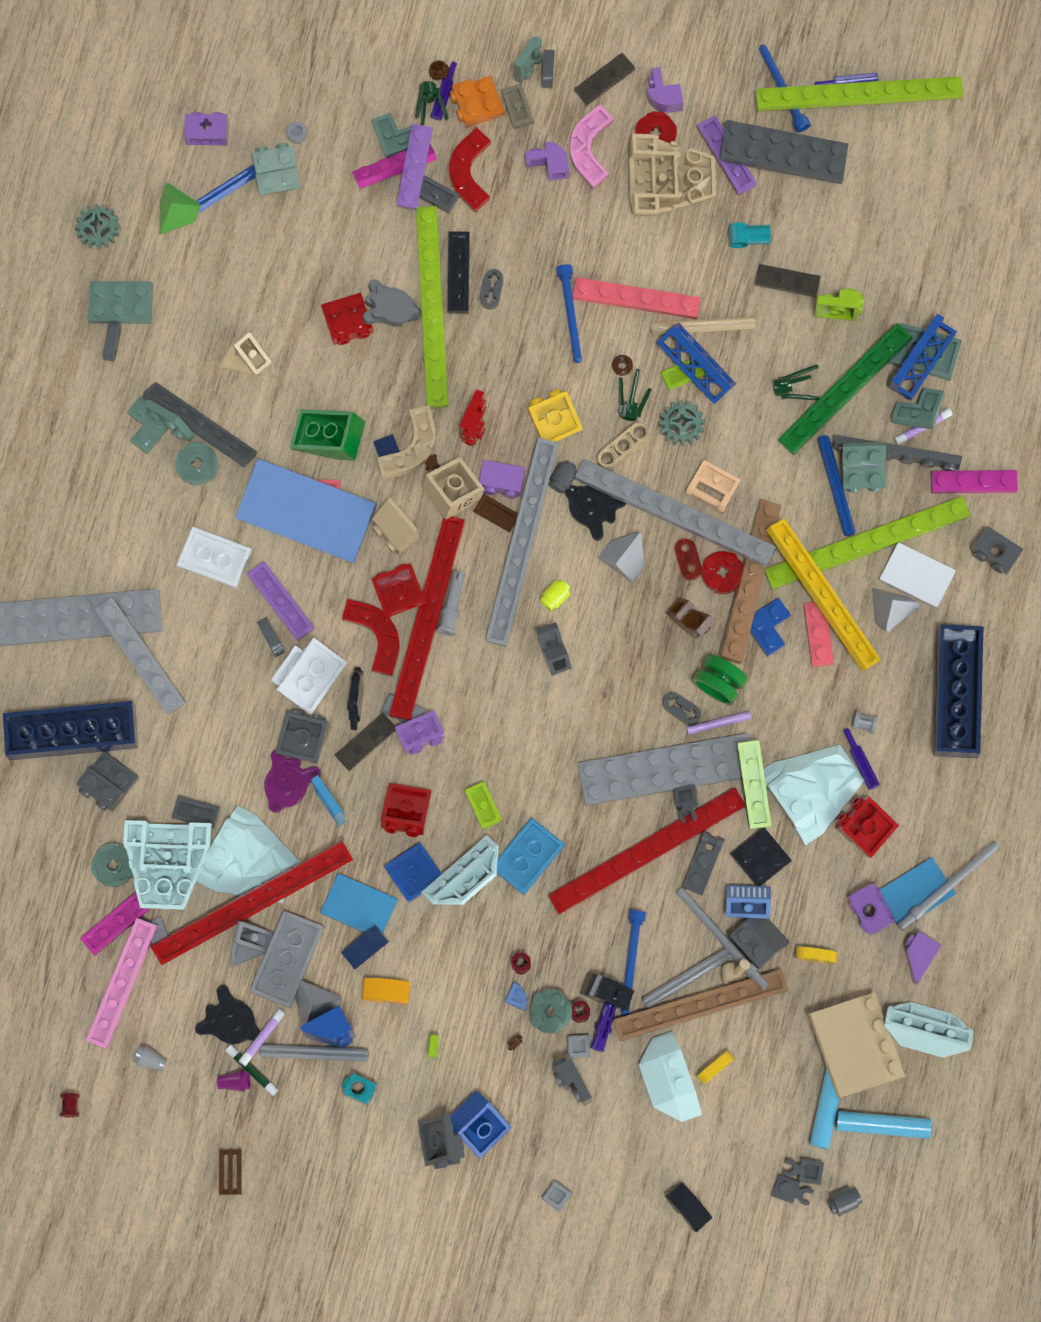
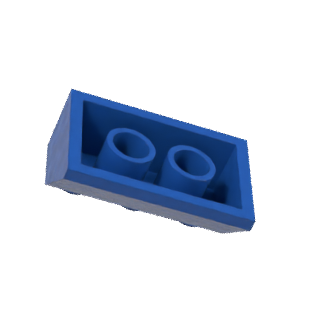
M340 1006L300 1026L307 1039L333 1047L341 1046V1048H344L353 1043L352 1039L356 1037Z

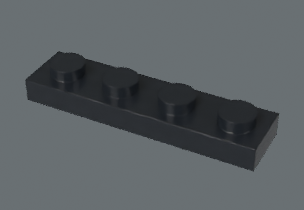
M449 231L448 314H469L470 231Z

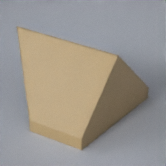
M247 331L231 345L219 367L257 375L271 363V360L252 334Z

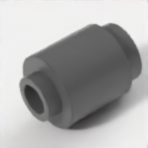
M569 461L559 462L550 478L549 486L556 492L563 494L566 489H569L577 473L576 466Z
M848 1187L829 1196L830 1201L827 1202L832 1214L836 1213L840 1217L858 1208V1205L862 1203V1198L856 1187L851 1189Z

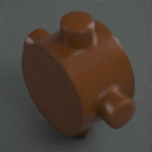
M436 454L430 455L425 462L426 471L440 467Z
M516 1035L507 1044L510 1051L516 1050L523 1042L521 1040L522 1036Z

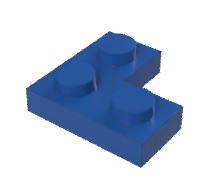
M780 598L754 614L750 630L751 635L767 657L785 646L784 641L774 627L790 618L791 614Z

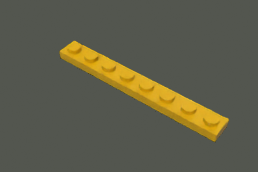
M783 518L766 529L862 672L881 660L786 519Z

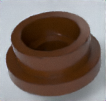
M437 60L431 63L429 75L432 79L440 80L449 74V67L444 61Z
M618 355L612 362V369L617 375L625 376L632 371L633 362L627 355ZM624 363L626 368L621 369L618 365Z

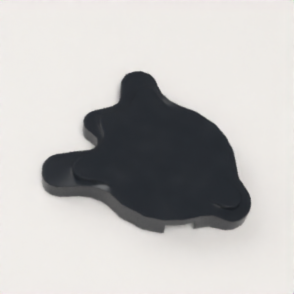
M571 485L565 491V496L569 501L571 516L576 522L589 529L595 541L603 538L602 523L613 524L616 520V511L627 505V503L588 485L583 487Z
M361 667L354 668L347 703L351 730L357 731L363 702V671H361Z
M219 986L216 991L219 1004L217 1006H206V1018L196 1025V1033L201 1036L208 1034L216 1036L227 1044H240L248 1040L254 1041L260 1034V1031L256 1026L252 1010L243 1002L235 1000L227 986Z

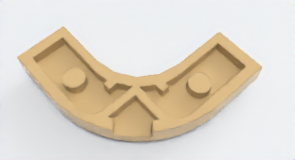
M430 405L409 410L414 429V438L405 450L377 457L382 480L413 472L421 467L430 457L436 440L435 425Z

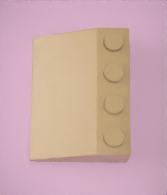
M876 993L854 998L808 1014L838 1099L893 1083L905 1077L891 1035L884 1026L885 1018Z

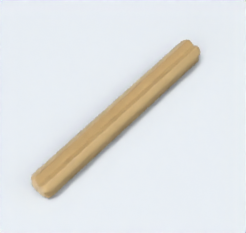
M754 317L651 323V333L653 335L666 334L678 323L689 333L755 328Z

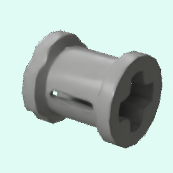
M856 711L852 729L870 731V734H874L878 715L869 716Z

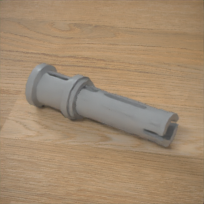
M458 570L452 571L445 607L440 611L441 620L439 627L436 628L437 633L446 636L455 635V620L459 617L457 607L466 574L460 571L457 579Z

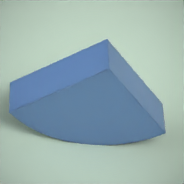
M514 982L505 1003L526 1011V994L522 987Z

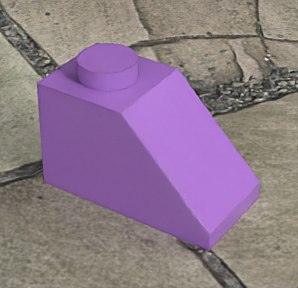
M920 931L916 936L911 934L905 944L909 947L905 953L912 981L916 985L941 947V944Z

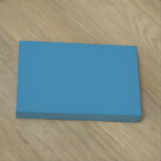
M317 775L311 779L315 793L336 824L342 826L346 823L344 814Z
M531 818L499 856L497 874L522 895H525L562 851L565 844Z
M930 858L880 889L898 924L910 914L909 911L912 908L922 904L948 880L934 859ZM951 889L924 914L955 896L954 889Z
M338 873L320 913L363 933H366L375 925L384 933L398 899Z

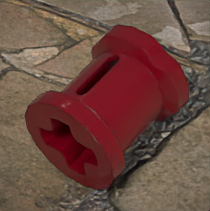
M522 952L515 954L511 960L512 969L516 974H526L531 968L530 957ZM519 959H524V963H527V965H523L522 969L519 968L518 964H515L519 962Z
M577 1001L572 1005V1020L577 1023L586 1022L590 1017V1007L586 1002ZM583 1007L586 1015L577 1017L575 1009L580 1010Z
M60 1094L62 1112L59 1113V1117H79L77 1112L79 1094Z

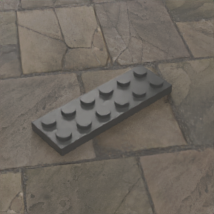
M726 120L719 161L842 184L849 144Z

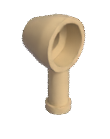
M742 959L738 966L731 962L722 967L724 986L741 982L745 979L743 972L750 968L748 960Z

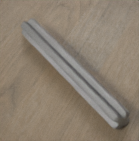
M726 948L720 950L642 999L643 1004L647 1009L653 1007L733 958V956Z
M262 1044L259 1051L261 1057L368 1061L369 1059L368 1049Z

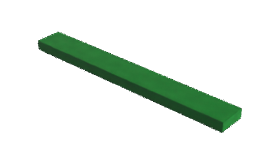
M897 323L778 439V442L794 456L913 339V336Z

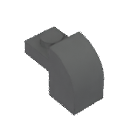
M555 622L536 629L538 642L551 675L553 676L572 669L557 623Z

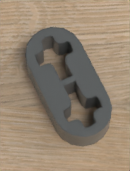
M544 49L542 88H553L555 50Z
M497 269L489 270L484 277L481 304L488 310L495 309L500 302L503 275ZM493 276H497V280L499 281H496L495 286L491 287L490 279H492ZM490 292H493L494 300L491 303H487L485 298H488Z
M109 322L103 349V360L114 362L116 359L121 335V323Z
M264 618L258 621L257 624L275 658L285 653L268 619Z
M670 693L665 696L663 707L666 712L687 725H695L699 722L701 712L696 705L676 693ZM676 699V704L681 708L679 709L676 706L669 708L668 700ZM683 710L687 712L695 711L696 718L688 720L687 714Z

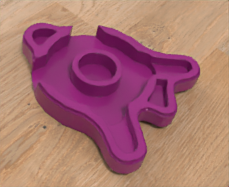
M276 750L271 752L272 767L266 775L264 789L269 801L268 807L270 811L279 813L283 809L299 804L306 795L308 786L312 783L311 779L317 775L320 778L321 771L318 767L301 770L300 760L294 758L286 759L284 756L276 754Z

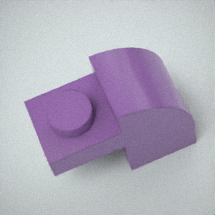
M660 67L652 68V75L648 76L650 88L647 89V100L655 110L663 113L683 111L680 84L663 86Z
M545 142V150L533 148L525 151L526 167L547 165L548 181L569 179L568 157L565 150L558 144Z

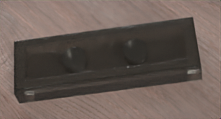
M622 52L576 86L574 92L588 106L635 71V66Z
M759 264L755 286L816 298L821 276Z
M384 713L380 714L338 751L335 757L350 772L396 731L395 725Z

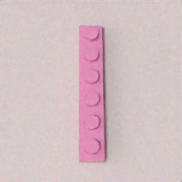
M136 918L86 1041L108 1049L158 926Z

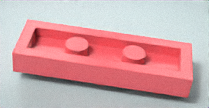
M815 602L804 603L812 667L833 665L834 660L828 620Z

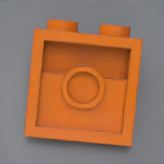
M491 76L473 82L472 79L452 85V91L449 94L452 103H457L459 109L456 110L460 122H464L466 128L505 115Z

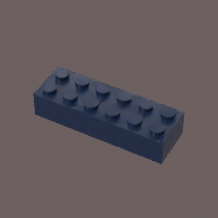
M940 624L938 628L934 756L977 759L980 755L984 626Z
M133 701L3 713L5 756L9 761L138 748L136 708Z

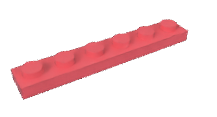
M576 277L573 300L696 320L700 304V297L579 277Z

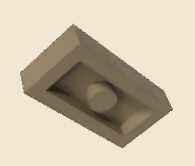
M522 84L501 89L513 128L517 129L534 124Z

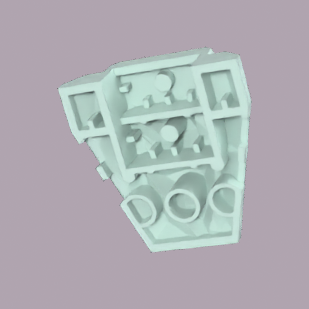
M840 745L777 761L763 769L767 792L771 791L793 823L794 831L805 846L824 834L827 827L864 782V778Z
M237 806L230 818L226 819L211 845L196 882L214 892H224L240 896L299 864L300 861L257 815ZM285 898L282 899V900H280V901H278V902H276V903H281V904H282V903L284 902Z
M125 820L123 843L127 850L130 869H132L133 882L140 908L185 910L211 846V823L189 822V825H172Z

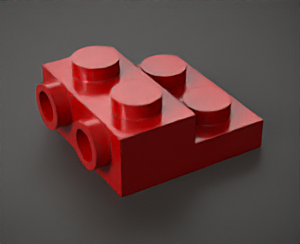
M361 292L321 304L333 345H345L352 339H365L374 333L372 324H365L362 319L367 309Z
M476 389L459 425L460 439L469 446L476 445L478 439L482 440L486 431L483 417L487 410L485 406L487 400H485L484 392Z
M411 563L401 564L392 571L381 572L374 578H371L386 619L426 603Z
M389 783L381 817V828L390 834L400 831L406 832V835L409 837L424 835L432 790Z
M863 795L862 797H856L852 801L851 806L853 808L848 813L844 812L837 819L839 824L835 828L850 842L854 843L866 856L872 858L899 825L870 796Z

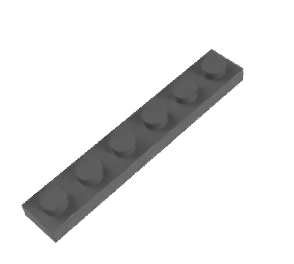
M157 382L144 391L142 398L146 401L150 399L178 415L194 434L242 467H245L255 458L256 450Z
M836 435L833 449H837L838 452L842 453V443L876 441ZM886 443V461L896 459L904 464H913L914 462L920 463L923 467L933 468L934 466L942 467L946 471L959 470L962 456Z

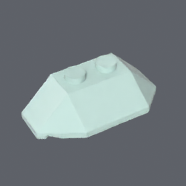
M486 835L421 892L422 895L432 904L463 905L496 876L498 845Z
M908 1002L897 1006H889L884 1023L885 1028L898 1044L903 1047L942 1058L971 1049L974 1031L952 1013Z
M671 1031L652 1038L639 1063V1068L653 1108L680 1122L701 1116L702 1113L696 1091L674 1032Z

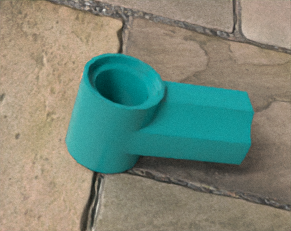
M743 222L730 224V247L745 248L748 245L770 244V225H747Z

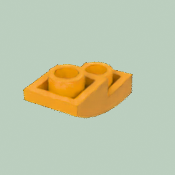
M364 978L361 1000L406 1005L409 1003L410 982L395 979Z

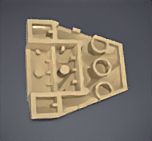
M632 134L628 174L629 202L632 204L633 213L637 215H657L715 198V156L692 148L687 150L677 146L678 143L673 141L668 143L659 140V136L653 134Z

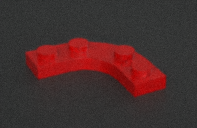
M477 127L457 145L449 163L450 181L454 191L460 194L461 200L475 213L490 200V196L474 181L470 172L471 165L476 157L491 145V140Z
M347 599L342 621L364 626L370 629L377 638L378 646L372 672L393 677L400 651L399 635L390 617L386 619L381 609L370 604Z

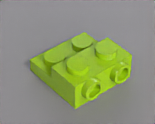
M853 288L840 290L838 297H834L832 294L818 295L814 317L856 321L857 315L862 314L865 295H861V292Z

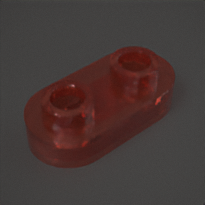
M681 539L676 543L674 550L680 573L685 580L695 581L701 576L702 572L699 555L692 540ZM683 546H688L689 551L684 552L681 548ZM688 566H694L695 571H688Z

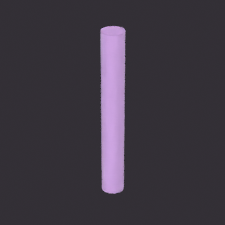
M749 711L687 726L686 728L688 735L749 720L751 715Z

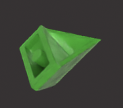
M169 183L165 184L160 198L159 235L193 223L201 207V204Z

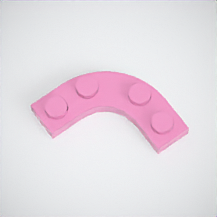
M601 104L579 121L574 128L570 142L572 163L577 172L592 189L609 177V173L595 159L591 151L594 138L614 122V118Z

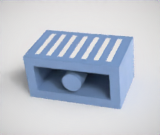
M727 885L726 917L770 919L771 887Z

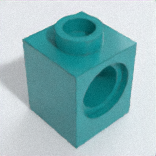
M353 1073L351 1077H346L342 1085L344 1096L366 1106H369L378 1087L377 1084ZM357 1083L364 1085V1091L359 1095L352 1092L353 1086Z

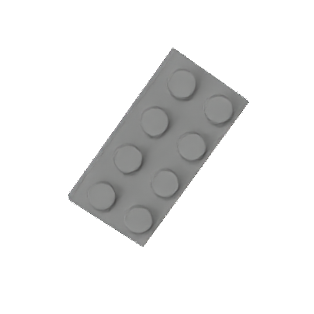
M283 911L250 992L291 1009L301 980L303 981L324 931V926Z

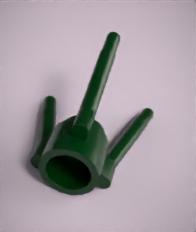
M425 81L419 85L415 117H419L421 110V125L425 124L426 103L433 102L436 97L446 120L449 119L441 96V88H436V84L432 81Z
M814 365L774 379L776 396L781 395L782 400L789 398L819 400L818 396L789 394L792 391V384L812 378L811 375L795 377L818 369L819 366Z
M638 368L635 372L630 399L625 401V404L623 378H619L618 413L621 419L627 421H636L637 417L641 418L642 410L652 391L651 388L647 389L639 407H637L638 403L634 402L640 373Z

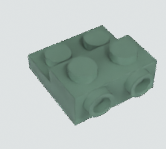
M281 143L275 145L276 149L268 150L267 146L255 149V153L251 154L259 196L300 189L293 146H288V143Z
M885 442L842 443L843 489H847L849 492H858L860 488H868L869 491L878 492L881 488H886Z

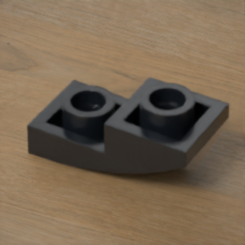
M679 1182L665 1195V1198L676 1213L681 1214L694 1232H698L713 1218L683 1182Z

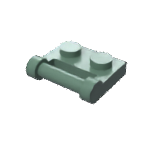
M532 37L514 63V80L520 84L525 79L528 80L534 70L533 66L542 62V54L540 52L542 40L539 37Z

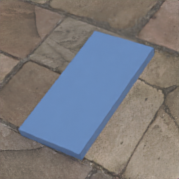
M258 459L235 518L355 563L377 503Z

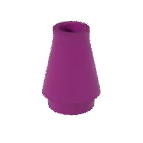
M240 1070L224 1076H218V1089L245 1092L246 1089L251 1087L250 1073Z

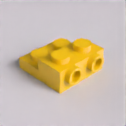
M555 389L548 393L550 397L543 400L541 397L529 401L530 405L526 407L533 425L542 439L556 442L583 430L566 390Z

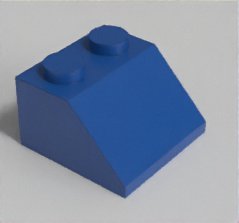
M478 1091L473 1093L451 1115L454 1133L461 1135L462 1141L479 1158L512 1128Z

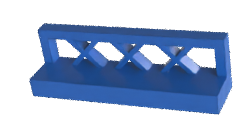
M938 313L891 381L890 388L910 400L913 399L957 333L956 330L943 323L944 317ZM939 328L950 334L947 340H937L936 333ZM936 346L937 355L926 358L925 349ZM924 363L926 371L915 375L913 368L915 364ZM913 379L914 389L911 393L900 387L904 381Z
M680 323L674 325L657 342L714 404L737 384ZM672 335L677 340V349H670L664 341ZM681 352H688L692 356V364H684L681 361ZM695 368H703L706 371V379H698L695 376ZM710 383H717L723 389L716 397L710 392Z

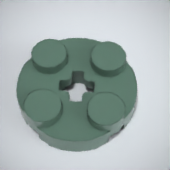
M193 442L184 446V449L177 454L175 466L179 476L185 483L202 485L215 478L218 470V458L208 445L201 442ZM195 459H199L203 463L198 469L191 466V463H195Z
M109 843L96 851L91 862V869L95 878L104 886L119 887L133 878L132 869H130L127 850L124 846L117 843ZM111 860L119 862V866H117L115 871L108 869Z
M546 989L533 996L530 1009L533 1027L543 1033L556 1034L561 1032L565 1025L569 1024L572 1017V1005L562 991ZM551 1006V1009H554V1014L549 1016L548 1009Z

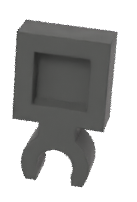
M695 784L674 788L675 806L677 811L680 810L679 817L681 822L685 823V816L689 814L692 816L693 821H696L697 815L693 808L699 806Z
M801 1159V1165H797L793 1160L785 1161V1164L792 1165L793 1171L790 1173L784 1172V1176L793 1177L794 1175H799L798 1182L821 1185L823 1162Z
M778 1175L772 1197L791 1204L797 1198L801 1204L807 1206L810 1202L803 1199V1194H813L814 1191L810 1188L799 1189L800 1182Z

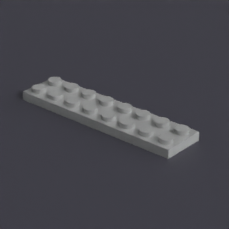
M149 589L0 603V647L113 637L95 611L97 607L112 597L138 634L163 632L160 590Z
M746 733L579 762L578 767L585 806L674 791L676 787L695 784L696 787L743 779L737 743L750 741L749 735Z

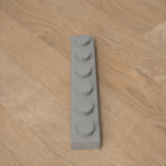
M110 598L97 607L95 611L167 715H170L184 705L186 702L114 598Z

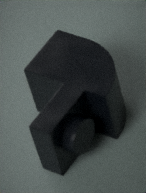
M587 974L580 994L594 1001L607 1003L627 1011L635 990L623 986L610 978L597 974Z

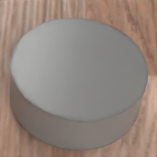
M301 122L291 123L286 130L289 141L295 144L304 142L308 135L306 126Z

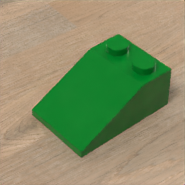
M300 409L290 449L336 460L355 461L365 421L351 411Z

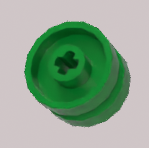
M708 654L703 662L705 670H698L693 678V683L715 700L726 705H733L738 697L736 689H743L748 681V677L729 661L719 656Z

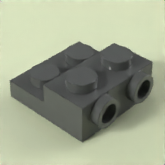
M292 710V713L286 711L275 753L318 764L329 722L325 721L326 718L323 716L313 715V718L304 716L305 712L299 710Z
M103 752L94 765L87 769L76 784L80 788L78 790L79 793L86 798L93 797L97 800L95 804L102 810L106 811L108 808L113 812L139 777L106 752Z
M564 1057L553 1063L556 1072L553 1074V1077L559 1088L563 1086L566 1091L574 1087L572 1094L577 1103L582 1102L584 1106L591 1103L592 1097L571 1058L566 1060Z
M442 1114L418 1122L425 1166L434 1165V1169L448 1167L447 1165L459 1164L460 1158L465 1157L464 1145L461 1135L454 1136L453 1123L450 1114Z

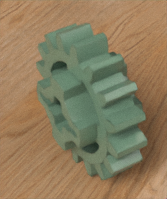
M95 204V209L87 206L88 211L81 210L82 217H76V221L79 223L74 225L75 230L78 231L76 235L78 238H81L83 245L88 242L90 249L93 245H96L97 250H100L101 245L108 248V242L115 243L113 237H119V232L117 231V229H121L120 223H118L119 218L117 215H114L113 209L107 211L106 205H103L102 209L99 208L98 204ZM98 221H99V224H100V225H99V227H98V229H97V232H96L95 228H97Z
M680 400L679 405L671 402V409L667 406L664 408L666 414L661 413L660 419L664 421L659 422V427L663 428L661 430L662 435L667 434V442L673 439V445L676 446L678 442H681L682 447H684L686 441L692 445L693 438L696 440L700 439L699 433L704 432L702 426L705 425V420L700 419L703 417V412L697 413L698 405L692 408L691 401L683 405V401ZM675 412H678L674 417H670ZM683 420L685 426H681L679 422ZM694 429L692 433L687 435L689 430Z

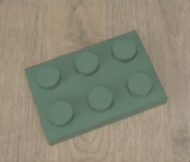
M90 281L88 322L90 324H109V322L152 324L153 282Z
M901 323L900 326L912 335L913 339L889 364L901 367L926 329ZM936 333L938 341L947 340L949 337ZM952 339L929 375L948 381L951 380L962 342L961 339ZM936 346L925 349L926 358L937 355ZM924 363L915 364L913 367L914 371L920 373L926 371Z

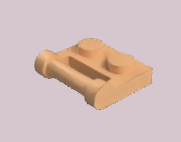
M703 460L685 494L690 497L693 495L717 508V511L723 514L741 479ZM700 483L723 495L724 498L720 501L696 487Z

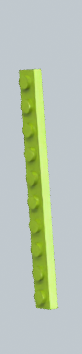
M961 76L761 88L755 91L757 111L962 99L964 95Z
M437 206L417 207L427 405H430V409L448 408Z
M963 496L812 551L809 555L820 571L824 572L897 545L898 542L902 543L970 518L971 514ZM787 561L765 570L771 590L800 580Z

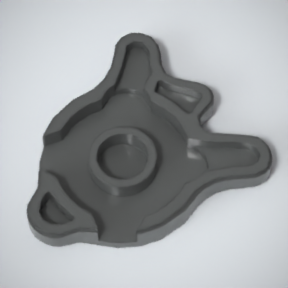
M372 279L369 282L368 288L371 294L366 297L365 304L372 307V309L365 312L362 317L365 324L382 322L398 327L402 326L403 323L416 321L420 318V308L415 305L412 298L406 292L397 288L386 287L376 279Z

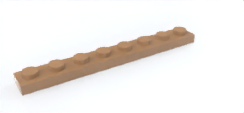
M761 499L751 535L772 544L773 540L766 529L778 522L782 505ZM747 558L744 560L720 655L721 658L737 664L743 662L766 567Z
M781 969L762 975L769 983L763 990L751 978L614 1019L619 1040L621 1042L787 992L788 987L783 971Z

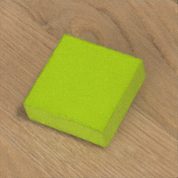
M439 1035L430 1036L429 1059L437 1060Z

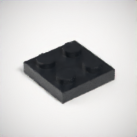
M765 827L730 854L755 886H762L792 862L791 858Z

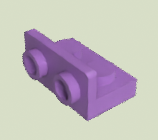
M435 710L395 726L405 754H417L423 750L422 747L429 744L431 747L442 743V739L445 738V733Z

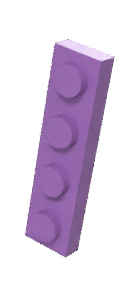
M714 115L697 125L698 131L738 196L756 187L757 183L747 166L719 161L724 129L717 117Z
M412 123L397 200V206L417 210L433 127Z
M264 561L247 573V576L297 642L315 630L314 626Z

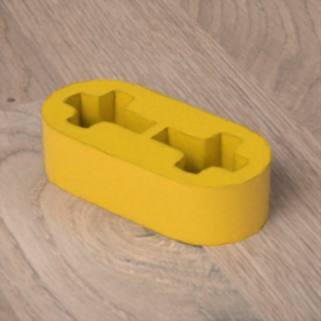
M796 947L795 958L803 961L837 964L838 952L810 947Z
M729 1050L726 1051L697 1076L698 1080L704 1086L735 1060L734 1056Z

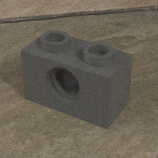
M987 526L971 552L974 553V557L979 561H986L991 564V567L996 572L1007 575L1021 555L1023 548ZM991 549H999L1001 551V555H993L991 553Z

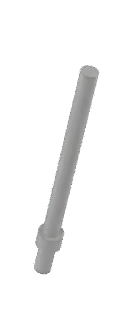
M996 841L992 842L922 904L912 908L909 911L910 914L897 924L898 927L904 931L915 920L919 921L929 908L997 851L1000 845Z
M679 889L676 894L739 963L742 959H746L685 889ZM750 963V968L744 971V973L749 978H752L762 990L765 989L769 983L758 972L759 969L756 965Z

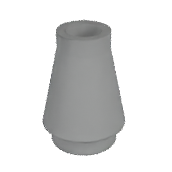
M139 1045L133 1059L137 1066L161 1072L167 1059L161 1057L149 1047Z

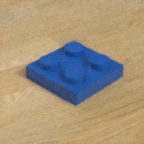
M418 843L384 866L408 903L421 896V892L442 875L421 843Z

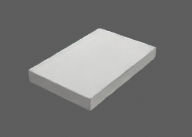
M192 527L178 560L177 567L237 589L252 553V548Z
M898 542L879 581L937 609L956 570Z
M312 637L275 690L311 715L348 662Z

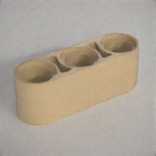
M637 422L599 452L598 465L610 471L616 469L648 442V426L645 423ZM636 431H643L645 436L638 438L634 433ZM620 444H626L628 445L629 449L626 451H621L620 449H618V446ZM604 457H610L613 460V462L610 464H604L602 462V459Z

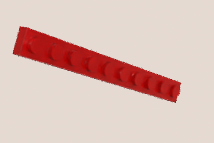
M453 516L448 519L443 518L423 591L426 603L420 605L389 714L390 717L406 721L412 719L440 617V611L464 529L465 519Z
M733 788L695 810L697 815L696 821H693L690 814L685 816V823H682L681 819L551 893L548 895V898L558 915H561L746 808V804L737 789Z
M340 840L151 944V949L160 964L164 965L235 926L238 921H244L353 861V857L343 840Z

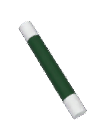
M230 1045L225 1050L272 1096L279 1091L250 1062L246 1066L239 1063L243 1055L234 1046Z

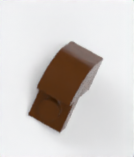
M680 597L666 612L681 629L696 639L706 634L715 621L709 614L700 612L689 600Z

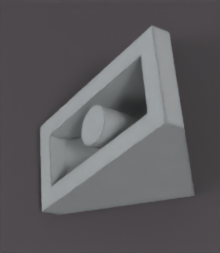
M641 531L610 541L598 557L599 560L631 583H633L645 567Z
M872 588L875 623L886 632H889L920 607L917 601L908 596Z
M238 921L232 946L231 968L266 954L274 932Z
M301 980L295 998L301 1026L338 1007L341 997Z

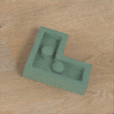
M391 113L371 120L386 158L394 156L399 152L407 151L412 126L397 130Z
M923 388L918 404L897 401L892 415V423L934 429L945 397L944 391Z
M140 396L127 411L128 415L142 424L130 441L148 455L169 428L163 424V421L159 420L156 422L147 415L149 412L143 406L146 400Z
M150 399L145 402L143 406L148 410L149 413L147 415L156 422L159 420L163 421V424L172 430L171 434L177 439L182 440L184 438L191 442L195 435L178 415Z

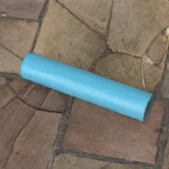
M827 1066L809 1144L822 1149H829L840 1098L838 1099Z
M838 1111L836 1131L930 1139L931 1119Z

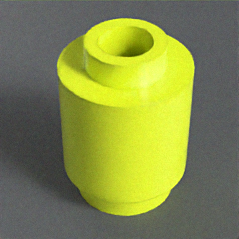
M555 580L541 594L542 597L539 601L546 609L552 612L571 595L569 592L570 587L563 580H560V582Z

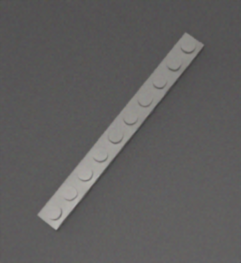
M542 438L537 440L486 637V642L507 647L559 445L558 442Z
M586 459L583 460L575 475V480L764 567L768 566L776 550V546Z

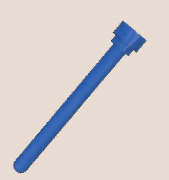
M764 44L760 45L759 51L777 86L787 87L767 46ZM790 109L794 117L793 126L797 133L810 128L811 123L807 116L801 114L799 109Z
M565 264L556 267V274L559 280L562 281L573 359L575 363H580L582 356L570 282L573 268L572 265Z
M629 910L628 920H630L632 925L624 986L630 989L633 987L640 926L643 925L646 919V912ZM630 1004L627 1011L621 1010V1014L623 1016H627L629 1014Z

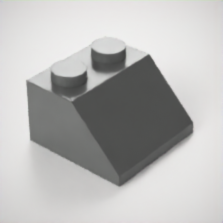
M748 918L728 937L750 963H754L759 970L790 943L770 919Z

